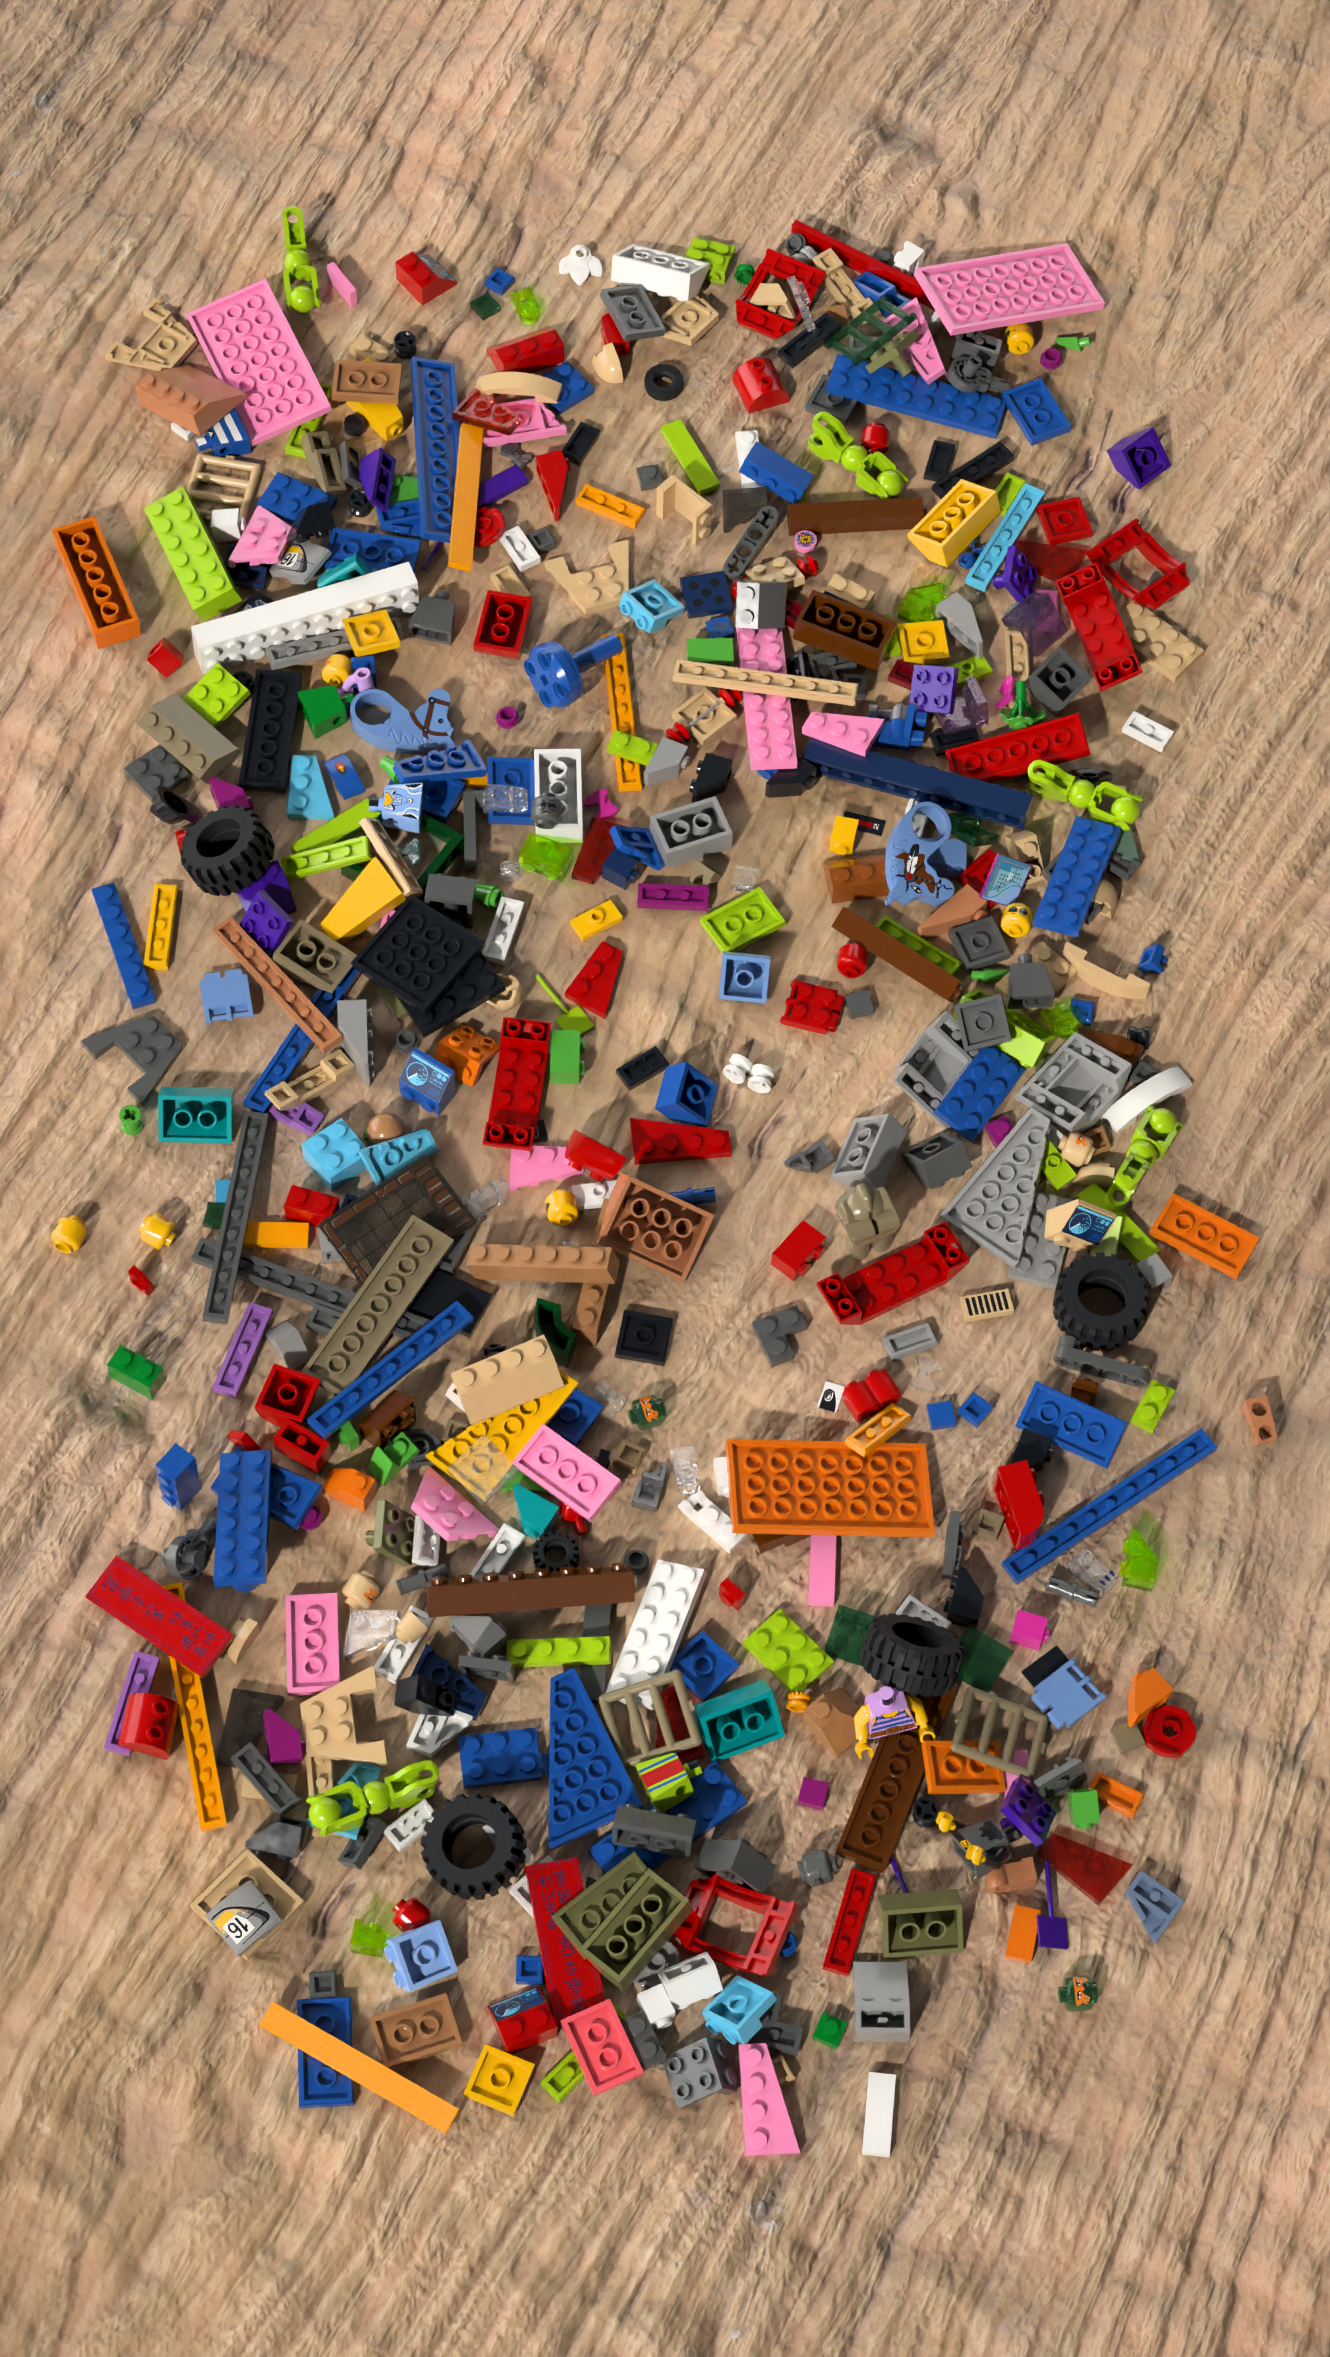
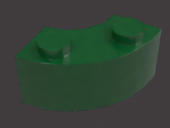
M537 1298L535 1305L536 1337L545 1335L556 1363L568 1368L576 1349V1333L567 1329L562 1323L560 1304Z

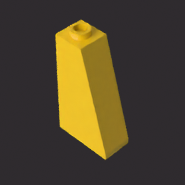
M367 357L366 359L363 360V361L372 362L369 357ZM343 401L356 414L362 415L366 423L386 442L393 437L399 436L404 430L403 416L396 404Z
M374 857L321 922L320 926L324 930L323 934L343 946L403 903L406 897L377 857Z

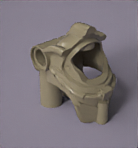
M861 1183L856 1187L853 1186L845 1189L844 1194L835 1203L836 1216L839 1218L850 1239L849 1254L852 1258L856 1260L865 1259L868 1256L870 1244H872L875 1250L880 1252L890 1248L892 1234L900 1228V1221L890 1196L884 1187L876 1189L868 1187L866 1183ZM870 1213H872V1221L869 1218Z

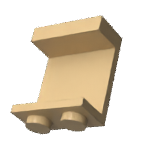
M671 475L657 487L656 515L663 520L673 510L678 511L693 523L692 543L696 545L701 540H705L711 533L712 504L674 475Z

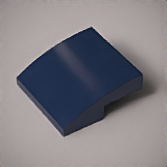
M228 543L225 561L223 562L235 586L264 590L271 564L264 563L250 566L249 562L236 563V567H229L228 559L237 544Z

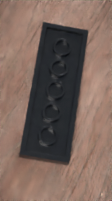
M256 669L238 784L243 790L286 793L299 705L298 692L301 691L303 679L300 672Z

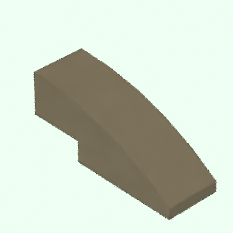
M327 431L307 432L300 440L308 465L319 486L325 493L346 491L336 448H331Z

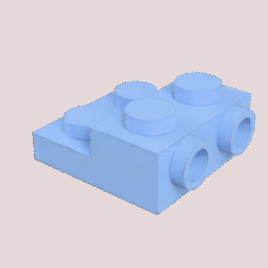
M440 1920L386 1939L388 1946L384 1947V1952L387 1960L390 1963L394 1962L397 1972L393 1973V1978L398 1988L402 1987L403 1991H413L458 1971Z

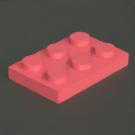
M610 1999L560 2020V2024L593 2097L643 2075V2069Z

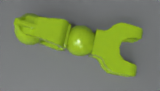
M290 206L282 212L287 254L284 261L286 269L283 272L286 296L285 306L288 312L293 308L299 313H306L315 306L320 308L322 302L319 295L316 269L311 266L312 260L306 248L302 211L299 207ZM294 214L298 217V221L290 223L288 222V216ZM302 279L312 284V289L309 286L300 285L291 291L290 287L291 284L295 283V280Z
M823 411L814 416L812 429L815 432L810 435L808 440V448L824 460H833L837 464L842 462L846 470L856 472V485L871 495H877L881 499H889L901 493L903 483H908V478L896 469V465L884 454L875 452L868 455L867 450L863 446L853 444L854 439L848 435L843 424L831 414ZM819 421L827 422L829 427H824ZM820 440L823 444L818 445L814 441ZM876 469L881 473L875 480L867 472Z
M1035 760L1028 767L1029 787L1032 793L1052 801L1058 800L1065 803L1070 801L1073 806L1079 809L1088 808L1092 820L1119 826L1124 831H1130L1129 825L1134 823L1140 816L1141 810L1138 803L1143 801L1142 797L1128 793L1125 789L1105 781L1095 788L1088 780L1080 779L1076 781L1075 776L1066 773L1056 765L1042 760ZM1037 768H1042L1045 770L1046 773H1034V770ZM1104 795L1117 798L1111 806V814L1097 808L1102 803Z
M1153 1105L1147 1107L1145 1115L1130 1140L1131 1146L1128 1148L1127 1158L1121 1165L1115 1180L1105 1196L1104 1201L1111 1209L1121 1211L1126 1207L1146 1170L1153 1167L1157 1159L1160 1160L1164 1157L1174 1138L1183 1128V1122H1177L1175 1115L1170 1110L1164 1108L1154 1109ZM1147 1126L1149 1133L1154 1137L1166 1138L1165 1141L1158 1140L1156 1142L1148 1138L1147 1133L1144 1131L1145 1127ZM1113 1193H1122L1124 1200L1115 1201L1112 1196Z
M424 1760L408 1765L397 1773L385 1777L384 1782L370 1781L361 1788L360 1786L357 1787L354 1782L349 1781L327 1789L326 1793L309 1796L306 1802L311 1805L308 1812L310 1822L315 1828L321 1830L319 1836L326 1837L334 1832L341 1833L362 1827L367 1813L372 1815L381 1814L388 1807L390 1809L414 1807L424 1798L428 1802L434 1795V1785L439 1778V1768L434 1762ZM422 1770H429L432 1773V1777L419 1776V1773ZM423 1790H428L427 1793L420 1794V1792H422ZM350 1798L353 1802V1807L358 1812L342 1818V1809L337 1800Z

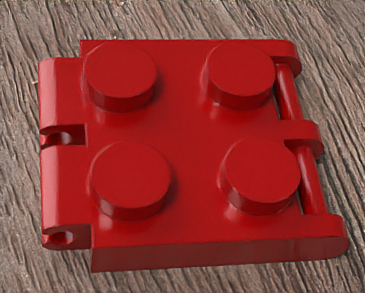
M792 980L790 985L792 990L790 997L786 999L785 1005L787 1007L784 1016H781L780 1023L826 1035L827 1031L836 1032L839 1014H841L845 997L838 995V990ZM796 990H798L797 997L794 999ZM791 1007H792V1008H793V1009H792V1014H791V1017H789L790 1010H791Z

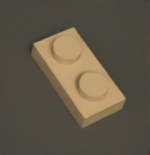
M365 334L349 347L350 353L361 361L369 357L372 362H397L395 354Z

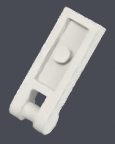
M695 1488L690 1492V1497L687 1500L683 1499L678 1504V1508L683 1514L729 1554L747 1537V1534L732 1533L731 1518L712 1503L699 1488ZM697 1503L702 1507L699 1512L693 1508Z

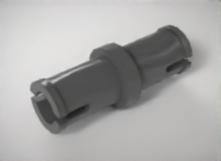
M442 1563L425 1571L422 1569L417 1570V1574L396 1580L401 1596L420 1588L425 1590V1581H431L433 1577L444 1576L447 1579H450L445 1563Z
M1050 1576L1045 1590L1066 1597L1067 1601L1072 1602L1074 1600L1092 1608H1095L1100 1594L1099 1592L1080 1587L1074 1581L1069 1583L1054 1576Z

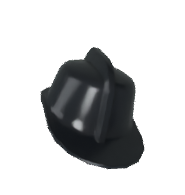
M157 787L158 797L151 805L150 811L161 821L168 824H176L185 819L189 822L197 823L196 821L199 818H203V814L194 804L176 795L167 787Z

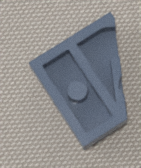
M1142 1871L1138 1873L1125 1893L1150 1939L1155 1944L1185 1903V1900Z

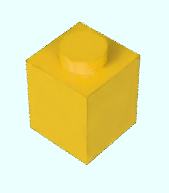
M836 815L829 851L840 855H852L858 832V819Z

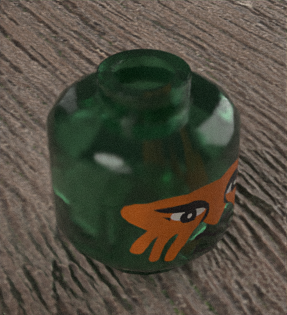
M654 1395L634 1399L631 1404L632 1409L628 1410L631 1424H636L642 1431L661 1426L663 1418L667 1417L662 1399H657Z
M1086 1975L1066 1977L1063 1981V1986L1058 1987L1059 2003H1064L1065 2008L1069 2012L1091 2010L1094 2004L1098 2003L1097 1983L1092 1982L1091 1978Z

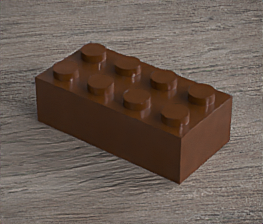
M812 590L796 620L793 639L878 671L894 639L897 621Z

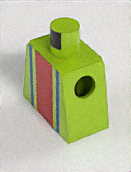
M670 1753L635 1765L641 1783L654 1808L664 1812L691 1796L694 1791L690 1779L703 1773L697 1759L682 1765L676 1753Z

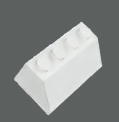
M632 244L613 255L611 281L619 282L621 286L641 284L644 291H654L659 296H673L679 301H689V299L698 295L709 270L710 263Z

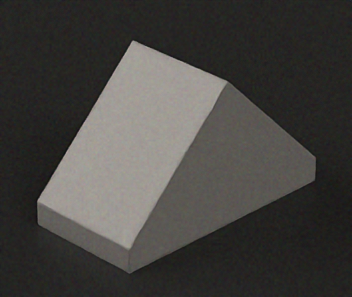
M287 1321L265 1333L266 1338L287 1368L296 1371L306 1365L311 1359L298 1329Z

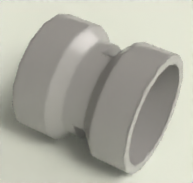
M805 246L800 250L799 254H793L791 258L814 267L813 257L817 256V253L810 246Z

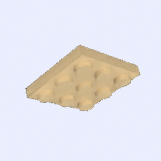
M246 1849L190 1904L191 1909L218 1933L205 1915L237 1888L252 1880L284 1921L265 1939L260 1938L242 1955L247 1961L305 1904L301 1897L249 1849Z

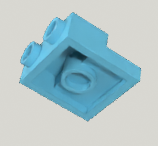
M655 579L624 592L619 604L622 614L625 616L629 615L635 620L636 626L639 629H644L649 634L664 628L667 620L683 614L685 606Z
M736 1975L723 1991L702 2011L706 2020L705 2025L714 2035H718L720 2032L723 2033L724 2037L731 2044L735 2045L737 2042L745 2045L761 2029L762 2024L759 2018L777 1999L773 1992Z

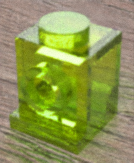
M355 1919L350 1941L351 1952L383 1958L384 1947L388 1946L386 1939L391 1938L392 1934L386 1933V1929H382V1926L378 1924L367 1923L365 1926L361 1925V1919Z

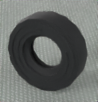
M655 365L645 375V390L650 397L659 401L675 399L683 389V375L679 369L672 365ZM666 377L672 381V385L662 388L657 386L655 382L658 378Z

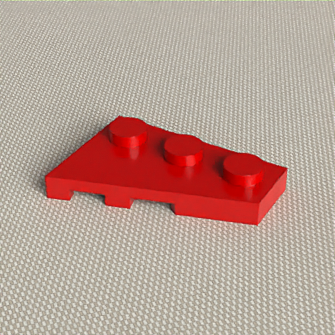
M602 941L565 991V998L605 1019L622 961L623 951Z

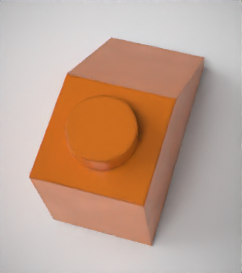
M332 1468L322 1485L324 1488L323 1493L363 1512L367 1510L377 1492L376 1479L355 1469Z
M1154 1667L1145 1673L1140 1671L1131 1680L1133 1684L1128 1691L1127 1725L1130 1728L1146 1718L1150 1712L1164 1705L1174 1691Z

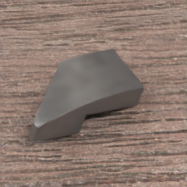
M820 1140L803 1153L798 1151L783 1163L787 1168L817 1174L836 1162V1159L824 1142Z
M668 1464L661 1465L660 1469L651 1473L648 1471L642 1473L641 1480L637 1483L631 1507L656 1513L668 1471Z

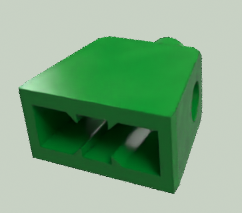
M333 685L298 692L299 706L315 739L347 722L346 709L351 706L354 698L352 693L339 696L336 687Z

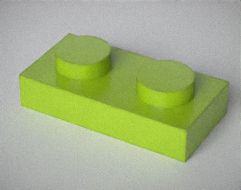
M615 730L608 743L607 753L647 766L658 744Z
M1153 1379L1130 1423L1153 1434L1173 1398L1175 1390Z

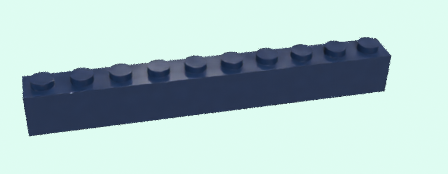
M810 737L802 756L803 759L817 768L816 774L907 799H914L918 802H932L944 809L1022 830L1026 826L1032 809L1033 795L1025 791L1013 790L1000 784L987 783L977 778L972 779L955 772H946L933 766H924L914 761L898 759L892 755H883L871 750L864 757Z

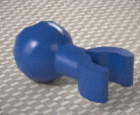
M974 539L971 542L970 550L959 555V566L965 569L972 568L975 564V557L980 556L986 545L984 544L982 547L975 549L977 540Z

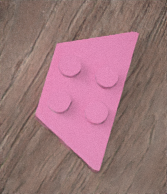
M535 398L495 404L491 413V419H489L487 424V431L485 437H483L482 446L483 448L567 435V429L564 424L561 425L555 419V415L549 409H546L543 403L536 402Z
M258 505L228 559L229 567H236V563L249 562L250 566L264 563H279L290 543L286 537L291 526Z
M430 1466L426 1469L411 1509L446 1541H455L461 1538L466 1540L476 1539L479 1534H488L489 1538L496 1536L499 1529Z

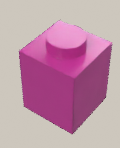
M1018 1610L1009 1642L1039 1650L1041 1642L1047 1643L1051 1628L1046 1627L1048 1618Z

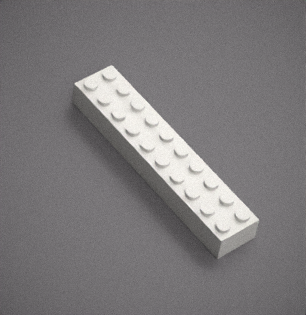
M406 562L191 626L194 653L202 673L206 674L216 663L220 664L223 668L237 666L243 662L266 656L265 648L344 630L342 619L383 609L387 610L390 619L399 615L410 614L419 605L418 582L410 563Z

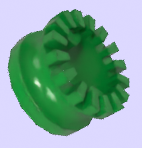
M748 264L738 265L734 274L735 281L737 280V283L740 282V284L748 285L755 274V270Z

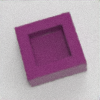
M803 1777L797 1805L823 1811L829 1783Z

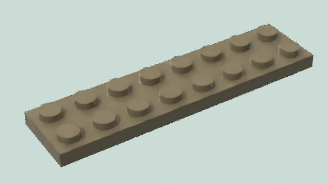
M412 1215L301 1373L321 1379L320 1387L335 1396L361 1377L451 1249L454 1239Z

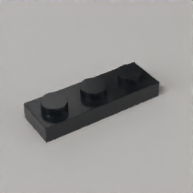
M827 312L780 348L777 351L778 357L793 369L841 330V324Z

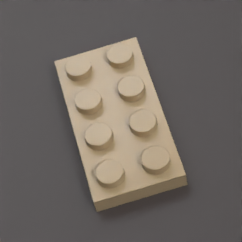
M1132 600L1119 612L1136 655L1174 683L1203 656L1204 649L1142 604Z

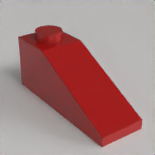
M562 450L536 456V471L555 521L560 520L568 482V471H571L569 459L564 458Z

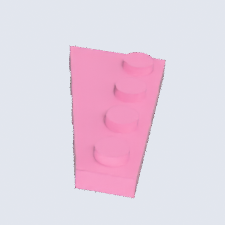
M917 297L880 322L893 341L903 331L909 333L915 329L920 336L903 351V354L928 385L946 373Z
M766 2043L739 2044L745 2157L800 2154Z

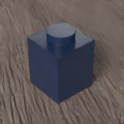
M615 848L602 865V878L624 890H627L631 883L634 884L640 875L638 861Z

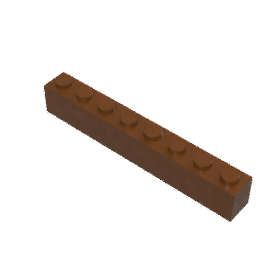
M613 1563L611 1567L601 1568V1565H588L585 1567L586 1569L575 1570V1567H562L560 1571L553 1572L543 1568L536 1569L534 1573L524 1574V1571L516 1570L508 1572V1575L498 1576V1573L490 1572L484 1573L483 1577L472 1578V1575L464 1574L458 1575L457 1579L448 1580L444 1576H437L431 1578V1581H425L428 1617L431 1618L635 1602L633 1570L626 1563Z

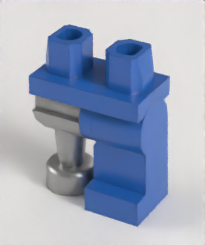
M870 703L867 717L889 721H884V726L872 746L891 749L902 748L903 751H909L910 745L923 746L924 731L913 730V726L926 728L928 713L915 711L916 704L909 703V706L901 703L891 710L879 709L878 704Z

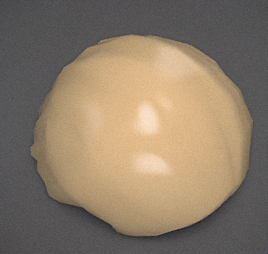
M497 973L506 990L488 1000L487 1003L502 1011L513 1009L522 998V985L512 975L503 976Z

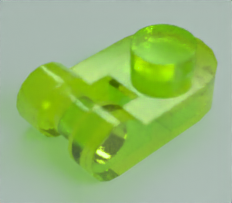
M531 286L525 287L519 292L516 290L509 292L511 303L521 322L525 324L536 323L540 318V307L534 297ZM526 299L527 302L521 303L520 300Z
M1064 1002L1056 1004L1055 1008L1051 1010L1047 1008L1041 1011L1044 1023L1048 1024L1059 1038L1068 1040L1074 1032L1078 1033V1021Z

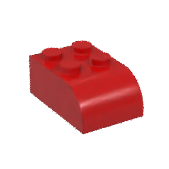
M488 590L473 644L474 652L520 660L533 614L532 597Z
M1027 1460L998 1467L993 1486L1002 1515L1005 1516L1004 1521L1015 1553L1022 1548L1028 1547L1038 1538L1044 1516V1496L1041 1490L1037 1491L1035 1485L1037 1482L1034 1468L1029 1467Z

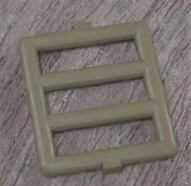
M674 1670L599 1696V1704L607 1726L605 1730L625 1770L635 1767L638 1763L670 1753H678L699 1746L702 1743V1737L693 1712L696 1711L694 1701L689 1699L682 1673L679 1670ZM671 1682L674 1683L690 1734V1738L677 1742L659 1686ZM647 1690L650 1692L666 1743L665 1746L651 1750L635 1698V1694ZM625 1698L641 1750V1754L629 1758L626 1756L610 1704Z
M968 1687L961 1710L957 1712L954 1723L957 1725L951 1750L1013 1775L1032 1780L1036 1774L1040 1755L1042 1756L1045 1751L1046 1743H1044L1049 1717L1044 1713L980 1689ZM974 1699L989 1704L977 1749L963 1744ZM999 1708L1013 1713L1002 1759L987 1753ZM1023 1717L1038 1722L1026 1768L1012 1763Z

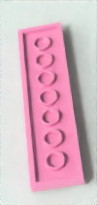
M736 628L740 668L787 674L782 628ZM742 691L750 769L797 768L790 697Z

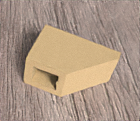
M1026 829L1005 836L1010 858L1032 865L1024 886L1045 879L1043 877L1044 867L1036 834Z

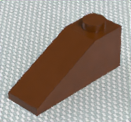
M1076 1027L1074 1032L1131 1063L1132 1068L1128 1078L1140 1062L1144 1046L1124 1036Z

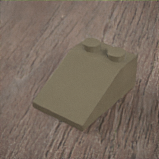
M300 919L273 953V962L291 979L333 994L353 968L351 962L357 954Z

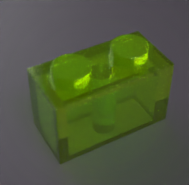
M529 832L519 853V867L528 872L544 875L550 880L556 879L563 882L573 861V847Z

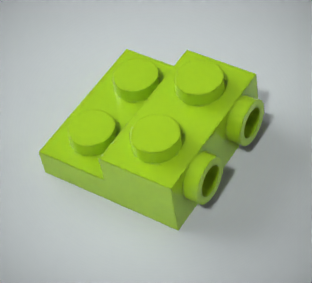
M693 237L685 257L710 263L704 280L725 284L735 254V246Z

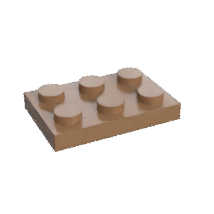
M336 360L331 394L332 400L398 404L402 364Z
M447 1993L369 2017L382 2064L389 2069L463 2046Z

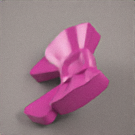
M1007 676L1003 680L998 692L1004 693V696L995 704L997 708L1002 709L1016 695L1013 692L1015 677Z
M607 789L597 790L591 797L587 796L585 799V807L599 805L600 809L594 815L596 820L610 819L618 813V808L612 805L607 797Z

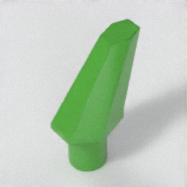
M1078 336L1055 337L1058 345L1080 352L1082 347L1091 345L1089 336L1081 339Z
M984 968V971L972 970L971 979L982 980V984L1002 979L1008 973V969Z

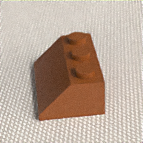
M886 853L824 861L823 867L831 903L888 896L890 890L885 874Z

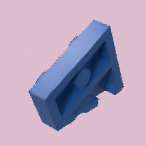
M419 499L390 504L388 511L385 513L376 507L381 531L421 538Z
M614 825L609 830L614 844L620 852L658 871L665 866L649 828Z

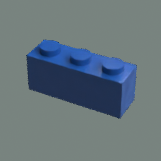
M757 441L739 470L746 477L792 504H798L814 476Z
M175 1443L155 1466L162 1500L170 1507L176 1506L182 1510L201 1490L195 1457Z

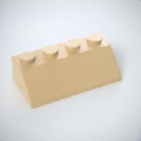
M545 1335L450 1373L471 1426L565 1387Z

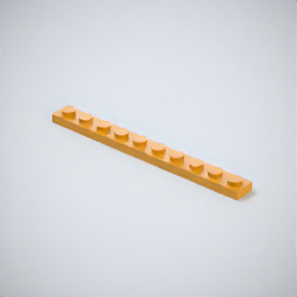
M182 1582L162 1586L186 1602ZM169 1656L177 1702L180 1705L179 1713L201 1832L227 1827L200 1676Z

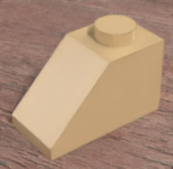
M760 283L750 300L751 305L782 318H795L796 315L778 283Z

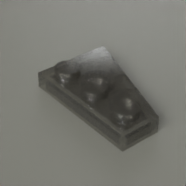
M233 1688L218 1752L217 1765L237 1768L231 1761V1757L249 1742H252L257 1747L259 1739L265 1731L264 1711L271 1709L276 1713L285 1700L284 1696Z

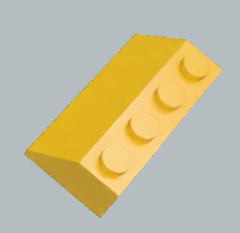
M961 479L907 534L908 538L929 561L948 567L1001 512L997 492Z

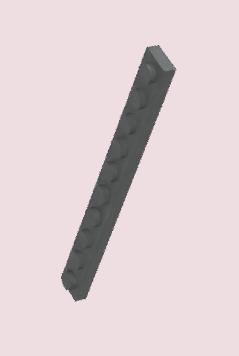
M244 1111L203 1311L204 1322L228 1325L269 1121L268 1113Z
M201 1237L191 1257L192 1262L212 1269L217 1243ZM242 1252L237 1279L311 1306L317 1303L341 1313L345 1311L357 1294ZM406 1312L391 1335L407 1340L428 1324L430 1320Z

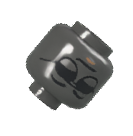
M548 792L542 793L541 796L533 799L531 820L536 823L538 828L552 829L560 823L563 806L561 800L555 798V794Z
M825 1849L805 1853L802 1855L801 1861L798 1862L802 1882H807L811 1887L833 1882L834 1872L839 1871L836 1857H830Z

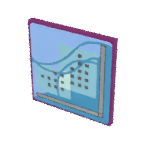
M997 853L979 897L1004 906L1016 903L1032 865Z

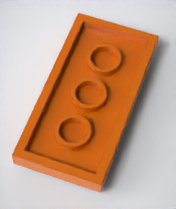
M1172 1193L1149 1235L1236 1280L1260 1240V1237L1175 1193Z

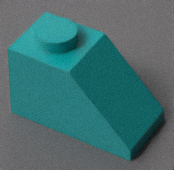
M515 1483L513 1486V1498L522 1530L532 1539H539V1536L542 1534L547 1536V1531H550L559 1519V1507Z

